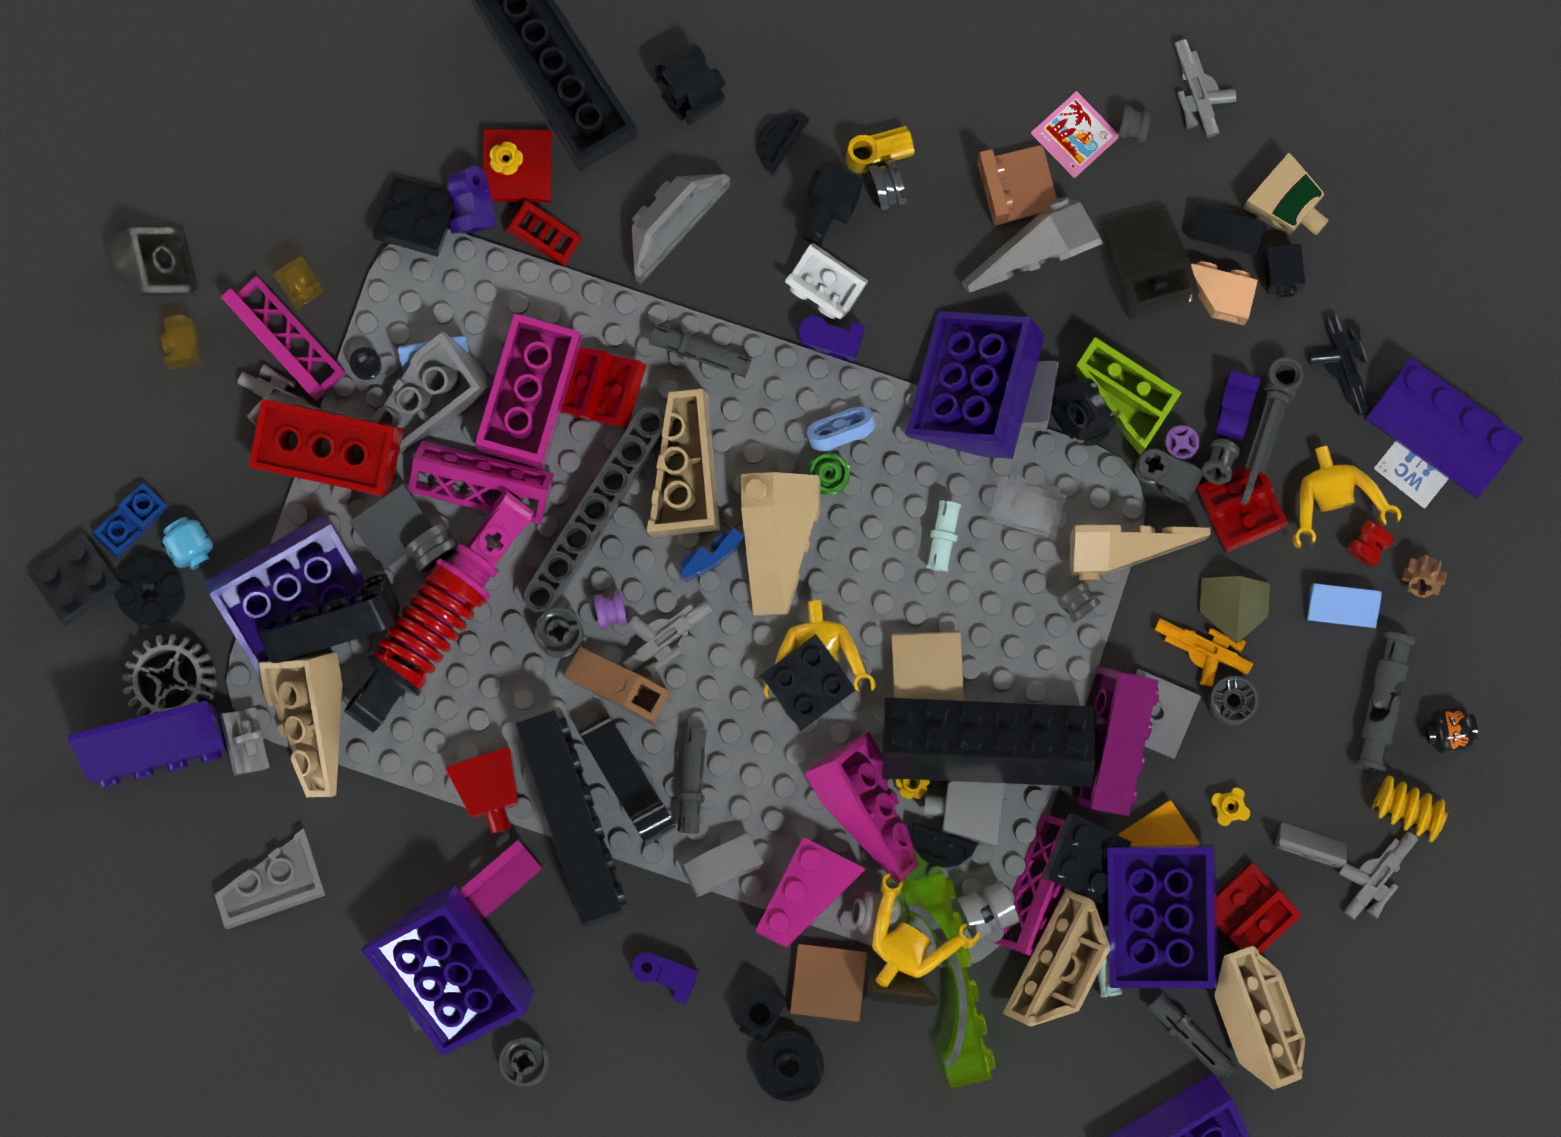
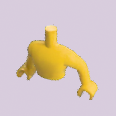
M1328 446L1315 449L1320 469L1305 476L1301 482L1300 529L1292 538L1296 548H1301L1299 535L1302 533L1309 537L1311 545L1316 540V534L1311 529L1314 499L1319 506L1320 512L1352 505L1355 503V485L1360 487L1379 511L1377 518L1381 526L1385 527L1387 523L1385 512H1391L1396 523L1400 521V509L1389 505L1382 491L1369 476L1355 465H1333Z
M822 600L808 601L809 622L796 625L788 630L778 651L775 664L813 635L817 634L836 662L839 646L841 645L856 678L854 680L855 690L860 692L859 681L866 677L870 680L871 691H873L876 687V681L872 675L866 674L858 650L845 625L823 621ZM766 684L764 693L770 699V688Z
M886 874L881 883L883 897L878 909L872 940L873 950L886 962V965L876 978V982L883 987H888L898 971L915 978L928 974L959 948L974 947L980 936L978 931L974 938H966L963 935L967 927V923L960 927L958 935L926 957L931 941L914 927L900 922L897 928L887 935L894 900L900 894L903 882H900L897 888H889L886 883L889 881L891 874Z

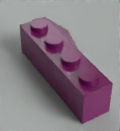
M1097 666L1095 678L1100 679L1098 694L1093 693L1091 695L1090 706H1094L1096 713L1094 723L1095 767L1092 786L1080 787L1079 804L1090 809L1129 816L1130 810L1134 807L1137 800V790L1135 787L1138 775L1144 767L1143 751L1145 741L1149 739L1152 731L1150 719L1152 709L1159 699V680Z

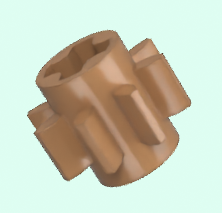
M1428 555L1419 557L1417 560L1410 558L1408 568H1405L1402 576L1403 581L1409 582L1408 592H1412L1414 595L1422 598L1432 594L1438 596L1441 586L1445 585L1447 573L1440 571L1442 562Z

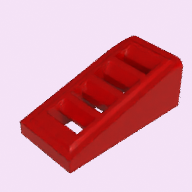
M527 200L521 203L504 230L514 238L562 266L566 265L582 239L580 235ZM529 215L532 217V220L527 228L523 230L520 226L526 216ZM541 222L544 224V227L537 238H535L531 234L538 223ZM552 229L556 231V234L547 246L543 241ZM565 236L568 238V241L561 252L558 253L554 249L561 238Z

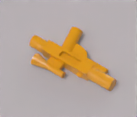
M1159 618L1155 626V631L1166 636L1165 642L1188 652L1191 662L1203 669L1199 683L1201 686L1213 688L1218 663L1234 668L1248 675L1253 665V662L1227 649L1231 645L1241 653L1246 640H1241L1236 644L1224 633L1210 627L1208 634L1214 636L1212 641L1197 635L1194 630H1184Z

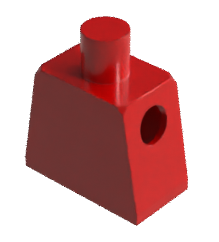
M509 746L445 767L472 819L486 816L491 834L511 828L506 809L519 805L513 756Z

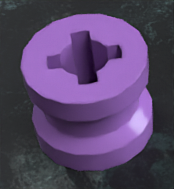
M1179 425L1173 427L1163 440V452L1187 462L1196 453L1199 447V438L1197 433L1188 426Z
M616 591L612 596L603 597L602 595L594 596L600 630L606 629L610 624L614 623L620 626L627 625L621 591Z

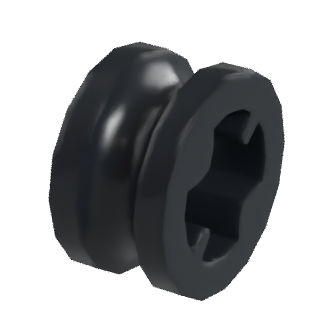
M362 347L355 350L350 357V367L357 378L371 380L379 375L382 363L375 350L369 347ZM362 356H366L368 360L370 356L375 359L371 363L372 369L368 372L364 368L361 371L357 369L361 364L359 358Z

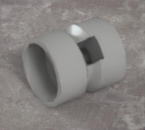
M1003 881L985 887L982 895L973 892L957 899L964 922L967 923V929L972 938L976 936L978 931L980 932L979 938L991 934L995 926L999 929H1004L1019 923L1014 903ZM985 906H987L990 913L987 917H983L980 911Z

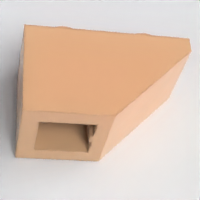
M1200 261L1197 265L1191 264L1186 278L1211 318L1244 326L1249 319L1258 280L1250 278L1251 275L1241 270H1231L1230 273L1217 270L1218 266L1209 262Z

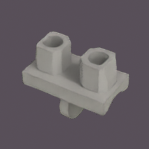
M256 708L221 714V724L234 776L270 768L263 742L264 734L260 729Z

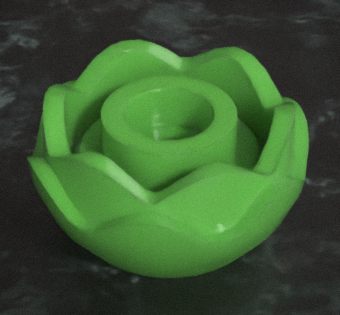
M825 452L811 460L808 466V475L820 476V493L833 495L839 493L848 485L850 466L844 458L836 453ZM830 471L832 476L827 477L825 473Z

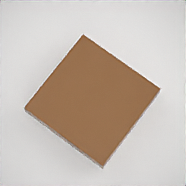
M798 944L790 1014L859 1022L867 952Z

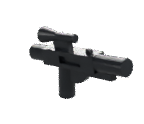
M1339 316L1329 317L1326 319L1334 349L1309 351V364L1326 363L1330 374L1336 379L1341 380L1348 404H1355L1358 415L1369 413L1371 408L1363 388L1362 380L1364 378L1360 374L1355 361L1357 357H1360L1362 363L1368 361L1361 341L1360 326L1358 324L1347 328L1353 340L1349 342Z

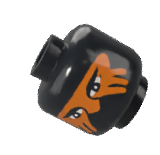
M1462 707L1435 711L1431 716L1430 724H1425L1427 743L1429 745L1434 744L1436 750L1444 755L1469 751L1473 746V742L1478 741V726L1474 714H1469Z

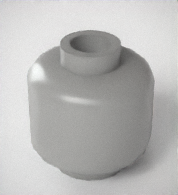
M866 891L862 894L861 898H857L854 902L852 922L853 925L858 926L859 932L865 936L873 937L876 917L883 897L880 891ZM898 896L894 900L887 935L897 928L900 922L905 923L906 909L904 906H901Z

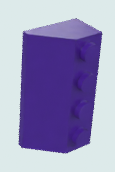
M1412 358L1403 366L1365 419L1476 499L1523 440L1521 435Z
M1212 1073L1108 1137L1250 1136L1233 1099Z

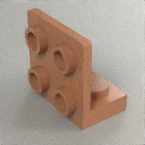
M1039 145L994 156L993 149L979 152L977 165L994 226L1037 216L1042 211L1049 209V204L1052 201L1057 200L1043 146Z

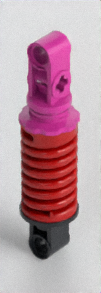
M505 491L494 503L488 516L467 545L458 544L455 549L456 555L449 562L439 558L435 561L436 565L433 572L425 578L426 584H421L418 588L419 595L415 594L411 597L410 603L412 606H405L402 610L404 616H398L394 623L396 627H389L386 634L390 640L381 639L378 642L381 650L372 651L366 655L365 659L375 670L349 701L344 710L346 714L373 733L384 722L392 706L403 691L415 696L421 694L420 690L427 682L425 675L427 673L432 674L436 668L430 662V659L436 663H440L443 660V654L437 650L438 648L443 652H449L451 644L445 638L453 642L457 641L459 634L452 629L453 627L460 631L466 629L467 623L460 617L462 616L467 620L473 619L475 616L473 609L475 607H482L484 602L491 598L484 587L488 583L489 578H495L498 573L495 565L534 515L532 509L511 493ZM496 534L494 541L497 543L496 548L488 547L486 549L488 542L484 539L485 536Z

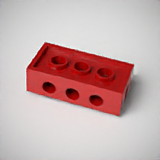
M262 399L248 467L386 496L392 491L404 428L277 400ZM292 432H295L298 437V444L294 449L289 444V436ZM325 439H328L331 443V452L328 456H325L322 452V443ZM358 446H361L365 453L361 463H358L354 456Z

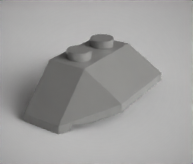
M726 174L677 176L672 183L666 181L660 186L654 195L657 199L649 208L644 205L632 218L634 222L632 225L636 282L641 285L730 187V177Z

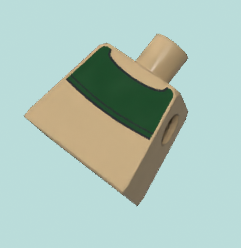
M1290 153L1270 173L1243 207L1250 214L1289 236L1300 224L1317 236L1329 222L1324 215L1315 209L1324 196L1323 191Z

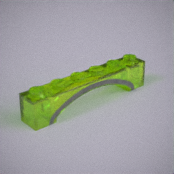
M940 871L902 881V891L908 915L910 917L918 916L931 930L940 946L958 935L959 929L963 924L960 913H953L950 899L956 898L951 877L945 879L944 873ZM964 947L959 948L946 959L954 989L955 1016L948 1048L940 1052L947 1082L951 1089L992 1079L990 1070L996 1069L992 1049H985L982 1036L987 1035L988 1030L984 1015H977L974 1002L979 1001L980 997L976 981H969L966 967L972 966L969 950Z

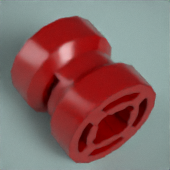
M1366 520L1360 528L1361 535L1357 539H1353L1346 549L1350 555L1361 563L1375 568L1381 559L1380 553L1383 549L1389 548L1394 538L1378 524Z

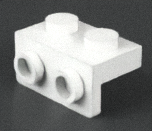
M812 243L807 248L794 271L787 276L785 283L791 286L790 291L797 297L804 300L809 298L818 304V310L831 319H835V317L842 319L849 313L867 285L868 280Z

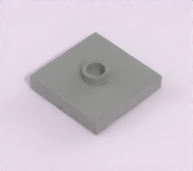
M1137 669L1136 675L1159 680V699L1152 709L1150 719L1152 731L1149 739L1145 741L1144 748L1174 760L1201 696Z

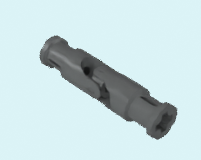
M1385 632L1384 635L1387 642L1383 659L1378 661L1374 682L1375 689L1371 695L1361 736L1364 739L1360 759L1355 762L1356 767L1380 773L1386 772L1387 767L1384 766L1388 745H1391L1401 703L1400 696L1403 693L1409 667L1406 664L1410 646L1414 645L1416 640L1412 636L1396 632ZM1377 709L1389 713L1384 720L1378 722Z

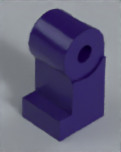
M471 166L451 173L447 180V188L453 197L456 217L449 220L451 234L477 233L496 227L490 187H488V181L483 170L477 166Z
M810 316L805 318L800 324L799 340L805 348L855 364L865 325L852 322L850 330L827 324L819 316Z
M1230 371L1226 377L1217 414L1216 435L1242 441L1261 378Z
M649 952L636 956L631 967L632 973L637 980L645 984L658 983L675 990L672 999L684 1005L688 1002L699 974L696 970Z

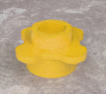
M1236 787L1229 793H1216L1213 795L1211 803L1215 806L1218 815L1217 822L1221 826H1228L1232 821L1238 819L1245 821L1250 817V809L1245 806L1243 800L1245 793L1242 789ZM1228 804H1233L1234 809L1229 810Z

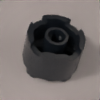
M695 43L689 47L685 46L653 67L651 71L654 83L659 80L662 82L665 91L662 98L680 121L686 118L688 125H691L721 105L725 100V95L721 90L725 86L722 75L716 68L710 70L705 63L706 58L703 51Z

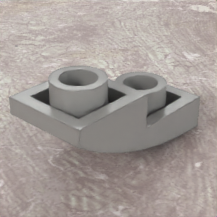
M746 833L683 864L681 868L696 897L726 886L732 879L759 869L764 862L749 834Z

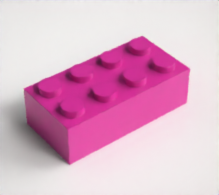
M514 313L475 445L478 451L544 470L582 343L581 332Z

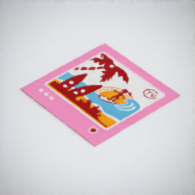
M1077 91L1031 132L1039 143L1073 178H1076L1118 139V133Z

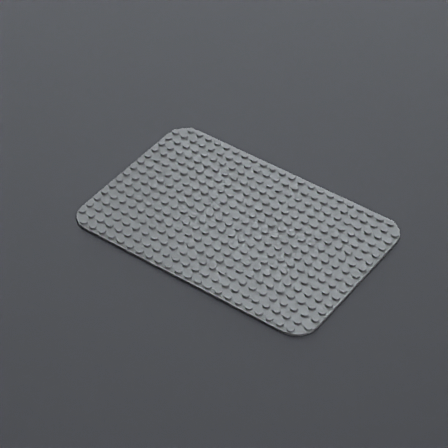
M448 230L438 257L393 244L386 246L382 249L367 275L336 361L347 375L324 394L320 409L371 421L377 410L383 407L394 390L392 388L396 381L403 376L398 348L429 342L441 332H445L450 338L466 337L470 355L476 359L493 384L514 313L581 332L582 343L580 347L605 351L612 356L640 360L647 366L628 426L635 415L645 407H655L665 417L668 392L703 388L708 394L720 530L662 537H651L647 533L648 520H650L652 508L653 489H655L658 470V455H660L662 444L661 439L555 608L568 609L578 616L583 627L584 639L581 644L582 648L624 668L626 667L622 662L633 655L646 642L627 625L620 626L614 623L610 624L608 628L600 630L594 601L595 595L608 597L612 596L616 591H621L627 624L635 615L647 625L657 619L670 620L690 604L695 608L704 600L713 611L688 630V635L685 637L680 636L669 645L671 650L678 647L681 653L666 663L654 677L651 676L645 666L656 662L657 659L655 657L633 671L671 693V697L655 726L564 678L563 676L577 651L566 658H553L546 655L540 649L535 638V626L540 616L528 610L524 600V592L627 429L599 424L560 413L543 470L477 450L475 442L491 392L489 391L469 408L398 456L392 491L402 484L408 490L414 455L420 442L425 441L554 473L542 524L529 522L524 530L514 539L495 565L498 571L495 578H489L488 583L484 587L491 598L485 601L482 607H475L473 609L475 613L473 619L467 620L462 616L460 617L467 623L466 629L460 631L453 627L452 629L459 634L457 641L453 642L445 638L451 644L449 652H443L438 648L437 650L443 654V660L440 663H436L430 659V662L436 668L432 674L427 673L425 675L427 682L420 690L421 694L415 696L403 691L392 706L384 722L375 732L372 733L346 714L344 710L355 693L365 684L375 670L365 657L372 651L381 650L378 646V642L381 639L390 640L386 634L389 628L313 652H337L343 685L338 765L465 808L445 767L509 746L513 756L519 805L506 809L509 822L552 837L515 723L555 710L559 718L565 716L573 737L572 740L567 741L570 751L576 749L584 770L583 773L578 774L581 784L587 782L595 805L590 806L589 810L592 817L598 816L606 837L601 839L600 843L603 851L610 850L612 858L690 884L681 868L683 864L719 845L748 833L764 862L763 865L757 870L730 880L726 886L712 892L766 910L802 838L805 837L865 868V871L811 926L872 946L873 937L861 934L858 926L853 925V905L855 900L861 898L862 894L866 891L881 892V883L887 873L820 802L804 772L822 757L866 732L871 733L882 753L885 697L894 698L891 634L960 631L964 701L1086 706L1096 675V669L1099 666L1131 567L1106 576H1100V581L1086 582L1089 586V593L1093 597H1098L1101 604L1085 617L1073 623L1068 609L1061 607L1057 602L1081 583L1079 576H1070L1069 535L1075 525H1121V532H1127V529L1143 526L1146 504L1138 478L1123 459L1098 445L1084 446L1081 444L1084 442L1083 440L1071 439L1068 435L1046 429V432L1021 427L1013 459L978 456L909 438L905 435L918 387L916 384L464 233L451 234V230ZM657 323L684 334L686 331L690 332L692 337L753 357L746 378L685 356L684 359L678 358L676 353L649 345L655 324ZM362 347H369L375 350L382 363L379 375L371 380L357 378L350 367L352 353ZM362 356L359 358L361 364L357 369L361 371L364 368L366 372L372 369L371 363L375 359L370 356L368 360L366 356ZM853 407H867L872 411L875 428L867 437L848 442L831 451H827L836 453L848 462L850 466V480L848 485L839 493L833 495L820 493V513L817 522L814 521L808 540L810 541L808 552L804 553L799 569L800 578L788 615H753L745 538L740 547L715 569L688 582L681 579L680 573L683 569L679 565L691 550L696 553L702 546L713 554L715 550L711 547L723 531L729 534L733 527L744 535L741 512V474L781 472L808 475V466L811 460L825 453L811 447L807 436L808 427L820 419ZM648 417L641 422L640 426L646 432H654L659 428L660 423L657 419ZM325 439L322 443V452L325 456H328L331 452V443L328 439ZM358 446L354 453L358 463H361L365 456L361 446ZM629 446L625 448L622 456L628 461L638 460L642 452L636 446ZM420 471L418 483L429 486L439 483L433 474ZM830 471L825 473L827 477L832 476ZM610 475L604 481L605 487L610 490H617L623 484V479L618 475ZM294 477L270 544L326 513L363 579L365 580L378 574L388 575L400 604L398 616H404L402 610L405 606H412L410 603L411 597L415 594L419 595L418 588L421 584H426L425 578L434 570L433 568L420 574L415 566L416 560L409 558L407 554L383 570L350 524V520L385 496ZM456 481L451 484L457 493L467 494L472 491L465 482ZM494 489L484 492L489 500L494 502L502 495L500 491ZM410 493L433 527L444 523L449 530L447 534L449 538L455 539L458 544L464 546L467 545L489 513ZM526 497L520 499L522 503L534 512H537L538 500ZM940 500L961 504L955 530L958 538L957 542H953L948 572L926 568L933 540L930 537L931 530H935ZM598 503L591 504L586 510V515L591 519H599L604 515L605 508ZM575 532L569 536L567 543L573 548H580L586 543L587 537L583 533ZM496 534L485 536L484 539L488 542L486 549L488 547L496 548L497 543L494 541ZM456 552L445 561L449 562L451 559H453V556L456 555ZM556 561L550 566L549 573L554 577H562L567 573L568 565L565 562ZM538 590L532 594L531 603L537 607H542L549 602L550 594L547 591ZM822 600L823 621L845 625L855 643L866 674L874 677L876 687L871 691L870 680L863 677L859 681L860 692L854 691L800 731L794 721L792 722L785 713L784 707L770 690V699L765 696L764 688L766 683L760 675L775 664L778 651L788 630L796 625L809 622L808 601ZM557 627L553 630V636L558 638V640H562L566 631L562 627ZM236 639L230 654L226 678L232 707L236 712L255 707L264 738L272 743L291 749L287 737H281L277 726L281 725L274 706L268 707L264 697L262 680ZM840 645L837 663L854 685L856 678ZM605 713L609 714L676 825V829L648 846L645 845L577 731ZM687 727L707 729L702 795H705L704 803H701L699 834L677 832L680 801H677V793H681L685 728ZM886 778L890 793L896 792L899 804L895 805L899 822L907 826L909 836L912 821L941 831L943 817L923 815L925 795L920 799L915 797L912 799L903 798L898 792L899 787L895 784L896 779ZM912 779L909 781V784L915 786L916 781ZM930 780L929 785H927L928 791L926 794L945 796L946 786L949 781ZM1005 783L998 845L994 848L978 844L972 856L961 865L950 868L934 867L922 860L915 851L919 866L902 881L903 886L898 898L901 906H904L906 909L905 923L923 933L931 941L926 957L943 944L921 915L914 911H909L908 905L914 904L925 909L943 930L948 940L958 935L960 927L965 924L957 903L958 898L973 892L982 895L985 887L1003 881L1014 903L1015 897L1012 891L1018 876L1025 870L1024 859L1030 843L1036 837V828L1041 814L1050 815L1059 786ZM890 877L886 884L889 888L895 889L899 886L900 882L896 883ZM1022 893V896H1021V898H1020V901H1019L1020 904H1021V901H1022V898H1023L1024 893ZM987 906L980 909L983 917L990 915ZM995 926L992 933L979 938L974 947L959 948L955 953L960 967L980 962L997 949L1000 945L993 942H997L1003 937L1004 929H999ZM966 927L963 935L971 939L972 937ZM949 957L938 965V967L953 968Z

